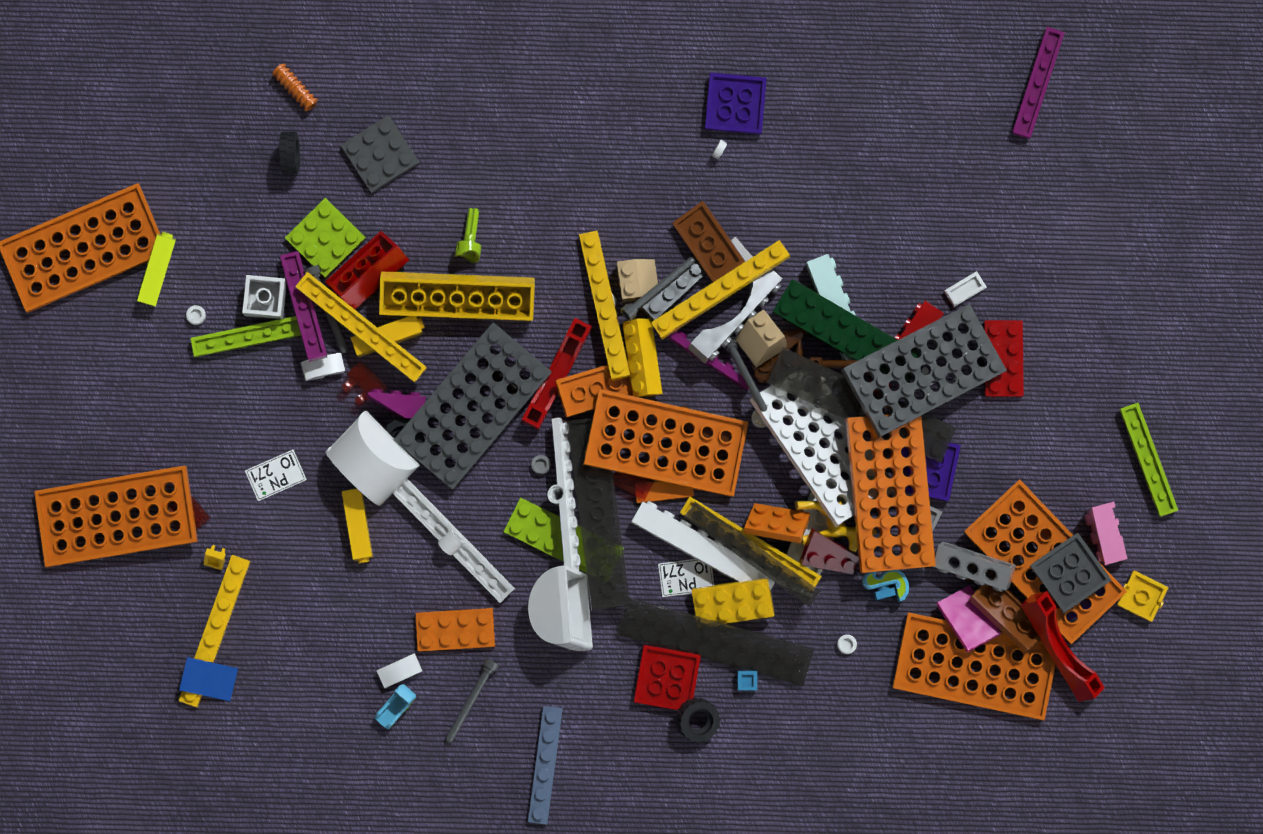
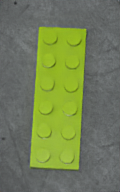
M520 497L504 533L564 562L560 517ZM577 525L575 528L579 539L577 552L581 561L579 570L607 583L624 548Z

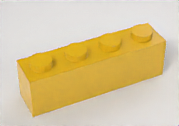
M633 319L622 322L633 396L639 398H649L663 394L651 319Z

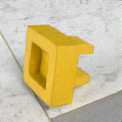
M212 545L211 549L207 548L204 556V565L222 570L225 564V548H222L221 552L215 551V545Z

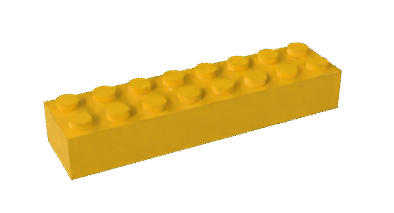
M381 271L379 315L533 321L535 278Z

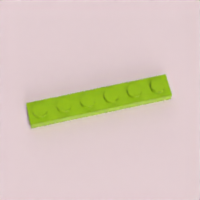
M294 316L192 337L190 339L194 357H200L301 336L297 318Z
M1139 403L1119 409L1158 516L1162 517L1178 511Z

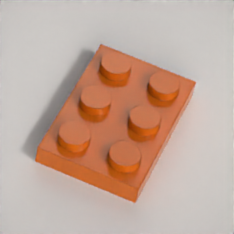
M754 503L745 524L744 533L801 543L810 521V513Z

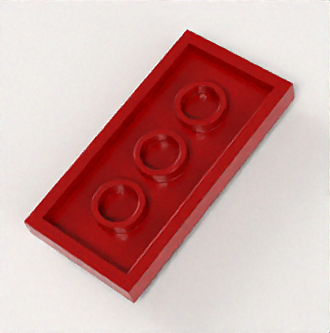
M985 320L984 330L1007 370L984 383L985 397H1023V320Z

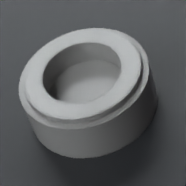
M538 455L533 458L531 466L536 474L543 475L550 470L551 464L546 456Z

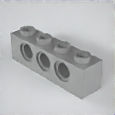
M946 542L938 545L935 556L936 566H933L938 568L939 572H951L956 574L957 578H969L978 585L987 584L997 591H1006L1010 587L1016 567L1014 564ZM953 557L959 560V566H955L952 563ZM971 563L977 566V572L970 569ZM989 569L995 571L996 578L989 576Z

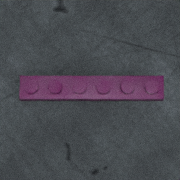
M1046 27L1012 134L1027 139L1031 138L1065 32Z
M299 251L280 255L308 362L327 358L313 302L295 287L305 275Z
M678 330L666 337L699 359L688 349L691 342L686 339L687 335ZM718 356L713 361L709 359L705 363L748 392L749 388L742 375L735 372V368L727 362L723 364L718 360Z

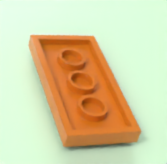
M608 365L555 380L566 417L595 409L599 389L633 396L631 378L611 380Z
M493 608L416 613L418 652L495 647Z

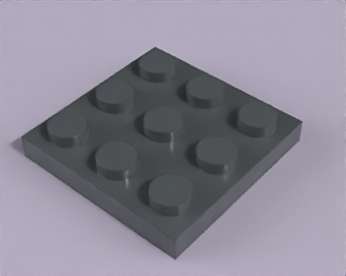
M389 115L341 144L342 149L371 194L420 164Z
M1076 533L1030 565L1062 613H1065L1111 581L1079 533Z

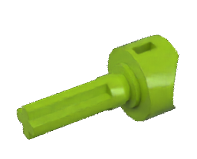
M468 208L464 241L456 243L454 257L461 256L471 263H478L481 254V245L475 242L479 216L477 208Z

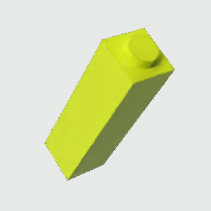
M166 232L157 234L137 301L156 306L176 241L172 234Z

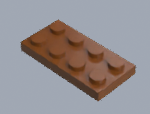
M704 201L672 223L712 282H715L746 262Z
M985 584L968 599L1024 653L1040 639L1020 606L1022 602L1008 589L1006 591H997L992 589V586Z

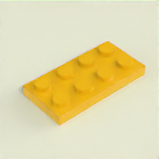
M768 577L692 588L698 627L774 617L775 615Z

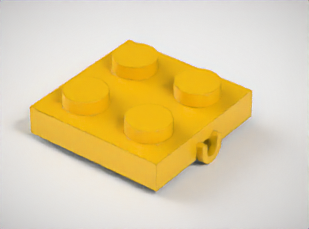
M1133 570L1127 584L1125 583L1123 587L1127 592L1118 600L1116 605L1152 622L1158 609H1161L1164 603L1162 600L1169 587Z

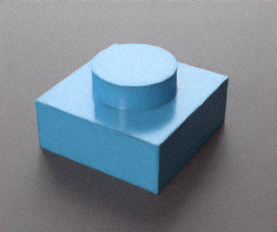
M888 585L877 588L878 592L874 593L875 601L896 595L894 588L889 589Z
M738 671V691H757V671Z

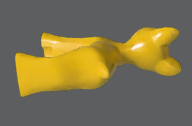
M840 500L838 503L842 505L843 500ZM818 501L795 502L796 510H818L827 518V529L820 531V534L834 538L847 537L849 550L857 551L856 526L848 527L843 522L835 527ZM873 528L872 535H875L877 530ZM809 534L803 536L801 545L806 544Z

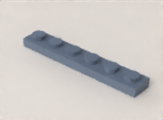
M543 706L528 822L546 825L548 823L563 708Z

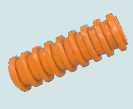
M280 64L274 69L272 76L276 77V80L280 81L281 85H284L285 90L288 89V93L292 94L293 98H296L297 103L300 102V106L304 107L305 111L311 110L317 104L318 99L313 98V94H309L310 91L306 90L305 85H301L302 82L298 81L296 76L294 77L293 72L290 73V69L286 68L285 64Z

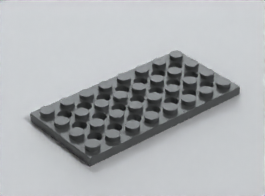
M968 304L843 368L841 371L877 436L880 438L1007 370L971 305ZM959 325H963L966 328V334L959 332ZM943 333L950 335V342L943 340ZM927 341L934 343V350H930L927 347ZM968 342L975 344V351L968 348ZM912 349H916L919 352V358H914L911 355ZM952 350H957L960 353L959 359L952 356ZM896 357H900L903 360V366L896 364ZM937 358L943 359L944 367L937 365ZM977 358L984 360V367L978 366ZM880 365H884L887 367V374H882L880 372ZM921 366H926L928 368V375H924L921 373ZM962 366L969 369L968 376L961 372ZM865 373L871 375L872 382H866L863 375ZM905 374L912 376V383L906 382ZM947 374L953 377V384L946 381L945 377ZM889 382H894L897 385V391L890 390ZM930 383H935L938 386L937 392L930 389ZM874 390L881 393V399L874 398ZM914 391L921 392L922 400L915 398ZM899 399H903L906 401V408H901L899 406ZM883 407L890 409L891 415L889 417L883 414Z
M493 322L394 438V441L453 490L552 371ZM492 344H498L501 347L498 355H493L490 352ZM507 356L514 357L515 365L513 367L505 365L504 360ZM481 358L488 361V367L484 370L477 366V362ZM523 368L530 371V377L527 380H523L519 376V372ZM493 372H502L503 379L500 382H495L492 379ZM473 373L476 376L475 383H466V374ZM510 383H514L518 387V391L513 395L507 392V386ZM484 385L488 386L491 390L490 395L487 397H483L480 394V388ZM455 388L463 390L464 395L461 399L453 397L452 392ZM497 398L505 400V407L503 409L495 407L494 402ZM471 400H475L478 403V409L473 412L467 408V404ZM444 402L451 405V411L447 414L440 411V405ZM487 412L493 416V421L489 424H485L482 421L483 414ZM463 415L466 418V423L463 426L456 425V416ZM431 417H435L439 421V425L434 429L430 428L427 424L428 419ZM473 427L479 428L481 432L480 436L476 439L472 438L469 434ZM447 429L453 432V438L450 441H446L442 437V433ZM418 432L425 433V442H416L415 435ZM460 442H465L468 445L467 452H458L457 445ZM434 444L441 447V452L437 456L430 453V447ZM447 457L455 459L456 464L453 468L445 466L444 462Z

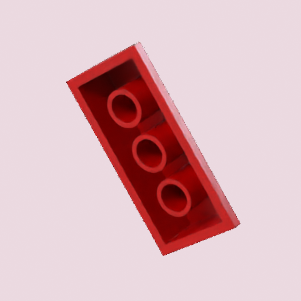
M380 231L332 274L325 283L338 297L353 309H356L380 287L381 271L397 272L409 259L396 243Z

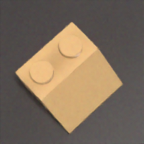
M633 259L617 262L622 303L637 301L658 284L655 260Z
M765 310L748 319L735 338L738 345L756 368L788 347L785 336Z

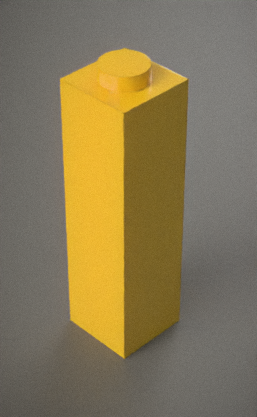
M408 316L378 327L396 343L422 335L421 329L425 328L421 317L417 319V316ZM357 336L350 337L358 358L375 352Z
M358 489L342 491L353 560H358V564L370 562L369 558H373L363 493Z

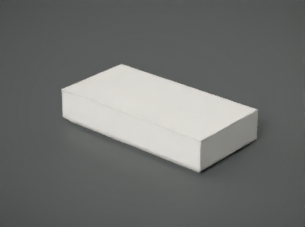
M976 271L944 290V293L952 306L956 307L987 287Z

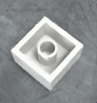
M246 275L242 312L244 316L283 319L287 286L285 278Z

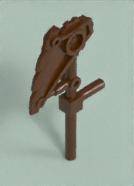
M795 329L792 332H782L788 345L787 348L757 368L754 364L751 368L754 370L757 381L762 383L768 382L772 376H776L781 368H796L797 370L810 368L813 371L812 393H819L820 371H823V368H845L859 360H823L822 357H810V360H802L803 349H801V343L807 332L802 329ZM798 344V348L796 349V359L783 360L784 357Z

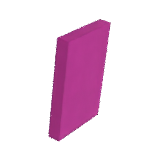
M970 585L936 604L967 653L999 636L1001 633L997 626L968 600L974 594Z

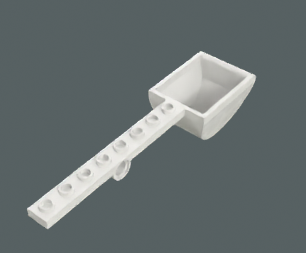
M364 411L337 441L325 451L338 470L376 505H382L394 494L439 540L438 544L441 549L448 555H454L499 603L515 589L407 479L420 465L394 441V438L367 411Z
M553 418L552 427L557 484L549 488L547 495L550 502L559 505L564 565L549 569L536 581L529 597L528 613L534 631L543 640L574 651H589L593 648L588 586L587 575L579 571L581 561L577 552L579 539L575 529L577 527V519L574 516L576 503L572 494L574 483L571 479L572 463L569 459L571 446L567 436L569 426L565 420ZM562 492V497L558 500V494Z

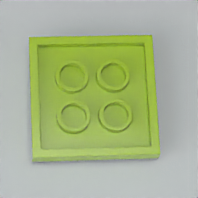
M324 198L285 239L312 266L318 265L321 271L320 274L326 279L366 237Z

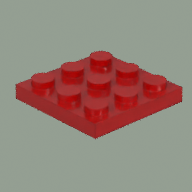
M644 645L634 703L678 710L682 703L694 698L701 655Z

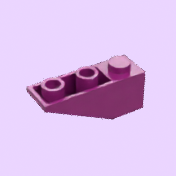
M371 389V392L366 393L368 399L398 418L410 420L422 407L426 397L421 396V393L416 392L402 395L401 391H390L389 394L383 393V390Z

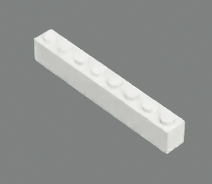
M650 501L647 503L642 502L631 522L632 524L736 582L768 577L770 590L772 589L778 578L774 570L769 567L761 568L758 566V561L750 557L748 560L741 556L742 553L734 548L731 550L724 547V542L716 538L714 541L707 537L709 534L700 529L698 531L691 529L692 525L684 520H681V522L675 520V515L666 510L664 512L657 510L658 506Z

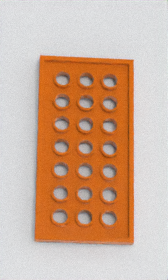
M137 183L0 241V251L26 313H29L149 262L157 234H160V231L141 186ZM128 203L134 205L131 213L124 212V206ZM109 211L116 212V218L112 221L106 219V214ZM92 218L98 219V226L95 228L88 226V222ZM133 221L141 222L139 230L131 229ZM73 226L81 228V232L76 236L71 234ZM117 228L123 229V235L120 238L113 236V232ZM57 233L63 235V240L60 243L53 241V236ZM100 235L106 238L103 245L96 244V238ZM141 238L148 239V245L144 248L138 246V241ZM38 241L45 242L43 250H36L35 244ZM81 243L88 245V250L84 253L78 251V246ZM125 245L131 248L128 255H122L120 252L121 248ZM21 248H26L28 251L27 256L24 258H19L17 255ZM69 251L70 258L68 260H61V252ZM106 253L113 254V259L109 263L103 261V256ZM46 258H51L53 261L49 268H45L42 265L43 260ZM89 260L95 261V267L92 270L85 268V264ZM29 265L35 268V272L32 275L25 274V268ZM70 268H76L78 271L77 275L73 278L68 277L67 274ZM54 275L60 277V282L57 285L50 284V278ZM35 283L42 284V290L38 293L32 291V286Z
M599 389L583 465L734 497L748 422ZM611 407H616L619 410L618 417H611L609 415ZM630 411H634L638 415L637 420L634 422L630 421L627 417ZM649 415H653L656 418V424L653 426L648 425L646 422V418ZM668 419L673 420L675 423V427L672 430L665 427V421ZM687 423L691 424L694 428L691 434H687L683 429ZM606 426L614 427L615 434L613 436H608L605 433ZM703 428L711 429L712 436L710 438L703 436ZM625 430H631L634 433L632 440L624 438ZM722 432L730 433L731 439L729 442H724L721 439ZM644 434L652 436L653 441L651 444L643 442L642 437ZM663 438H668L671 441L670 448L662 447L661 440ZM682 442L689 444V452L685 453L680 450ZM607 444L611 447L609 455L602 453V445ZM701 446H705L708 449V455L705 457L701 456L698 452ZM626 448L630 451L628 459H623L620 456L621 449ZM719 450H724L727 453L726 460L721 461L718 459L717 452ZM644 452L649 456L647 463L639 461L640 453ZM659 457L667 459L666 467L658 465L657 460ZM677 461L685 462L686 469L684 471H679L676 468ZM696 465L704 467L705 472L703 475L695 473ZM715 469L722 470V479L714 477L713 472Z
M867 416L845 418L860 573L936 566L921 416L889 432L887 440L877 436ZM901 428L907 430V437L905 439L899 435ZM865 430L871 434L869 441L863 439V432ZM903 447H906L909 450V456L907 458L903 457L901 454V449ZM885 448L891 451L889 459H885L883 456ZM866 450H870L873 454V458L870 461L866 460L864 456ZM905 466H908L911 469V475L909 477H906L903 474V468ZM886 468H890L893 471V476L890 479L885 476ZM869 469L875 473L873 480H869L866 476V472ZM907 485L913 489L911 496L905 494V487ZM888 487H892L895 491V495L892 498L887 496L886 491ZM871 488L877 493L875 499H871L868 496V491ZM908 505H912L915 508L912 516L907 513ZM891 506L895 507L897 511L894 517H891L888 513ZM872 508L878 510V517L876 519L870 516ZM910 524H914L917 528L914 535L908 531ZM893 525L898 528L897 536H892L890 533V528ZM874 527H877L880 530V536L878 538H875L872 535V529ZM913 543L917 544L919 548L916 554H913L910 550V546ZM894 545L900 547V554L898 556L892 553ZM877 546L882 550V555L879 558L874 555V548Z
M185 465L34 491L45 567L198 542L188 471ZM172 482L175 489L172 493H167L165 486L167 483ZM149 486H154L156 493L149 497L146 494V489ZM130 489H135L137 492V496L133 500H130L127 496ZM112 492H116L118 495V500L114 503H111L108 498ZM94 495L99 497V503L96 506L90 504V498ZM75 498L80 500V506L77 509L71 507V502ZM174 501L177 503V510L170 512L168 504ZM55 502L61 503L62 507L59 512L52 510V505ZM152 505H157L159 511L156 515L152 516L149 513V508ZM133 508H138L140 511L136 519L130 516V511ZM115 511H119L121 514V518L117 522L111 519V515ZM96 514L102 517V522L99 525H95L92 521ZM78 517L83 520V525L80 528L74 526V520ZM61 520L64 523V528L58 532L55 529V524ZM177 520L180 523V529L174 532L171 530V523ZM154 524L161 526V532L157 535L152 533V526ZM136 527L142 529V535L139 538H135L133 535V530ZM117 530H121L124 534L123 539L120 541H116L114 538V533ZM99 533H102L105 537L102 544H97L95 541V537ZM83 536L86 543L83 547H78L76 541L79 537ZM64 539L67 542V547L61 551L57 545L60 540Z
M1020 479L964 531L966 536L986 556L1013 564L1012 559L1014 556L1022 557L1023 564L1015 567L1011 583L1026 599L1033 594L1041 593L1039 587L1042 583L1036 576L1035 580H1029L1026 577L1027 570L1031 569L1030 565L1053 550L1055 544H1062L1073 536ZM1017 501L1022 502L1024 505V510L1021 512L1015 511L1013 507ZM1005 514L1010 517L1008 525H1003L1000 522L1001 515ZM1033 515L1037 518L1035 526L1027 523L1028 516ZM991 527L996 530L994 538H989L986 535L987 528ZM1014 529H1021L1024 533L1023 538L1016 539L1013 536ZM1044 529L1051 533V537L1048 540H1044L1040 536V532ZM1000 542H1007L1010 546L1009 551L1002 552L999 549ZM1028 543L1036 544L1037 551L1035 553L1027 551L1026 546ZM1104 567L1103 569L1111 581L1103 586L1105 590L1103 596H1097L1095 593H1092L1085 598L1091 603L1089 609H1083L1080 606V602L1065 613H1062L1060 608H1057L1056 616L1060 633L1070 645L1127 592ZM1068 612L1076 614L1077 620L1071 623L1066 619Z
M907 613L892 686L893 689L1045 721L1056 664L1041 640H1038L1024 653L1001 632L999 636L984 643V652L977 653L973 649L967 653L965 648L959 649L956 647L955 642L958 637L947 620ZM920 630L927 631L928 639L926 641L919 640L918 632ZM939 634H944L947 637L945 645L937 643L936 638ZM996 646H1000L1004 650V654L1001 657H996L993 653ZM916 649L924 651V658L922 660H917L914 657ZM1015 650H1019L1023 654L1020 661H1015L1012 657V653ZM935 653L942 654L943 662L941 664H936L933 661ZM1034 654L1041 656L1042 661L1039 665H1034L1031 661V657ZM954 657L961 658L962 665L960 668L953 667L952 659ZM973 661H978L981 664L980 671H972L971 663ZM992 665H997L1000 668L999 675L993 676L990 674L989 670ZM912 668L920 670L921 675L918 679H913L910 676ZM1011 669L1018 671V679L1012 680L1009 678L1008 673ZM931 672L939 674L940 678L937 683H932L929 680ZM1030 673H1035L1038 677V681L1035 684H1030L1027 680ZM950 676L958 678V685L956 687H951L948 684ZM969 680L976 681L977 689L975 691H970L967 688ZM988 684L995 685L996 693L994 695H989L986 692ZM1007 688H1012L1015 691L1013 699L1006 698L1005 690ZM1026 692H1031L1034 695L1032 703L1025 702L1024 694Z

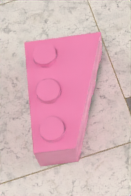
M1115 502L1092 507L1086 511L1087 514L1085 515V521L1088 526H1091L1092 533H1090L1091 541L1093 544H1096L1098 550L1095 552L1096 558L1101 562L1102 566L1127 559L1123 537L1120 535L1117 526L1119 525L1118 518L1115 519L1112 509L1115 508Z

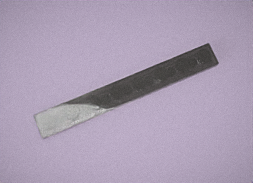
M694 502L685 514L684 518L808 607H811L821 593L819 589L697 502Z

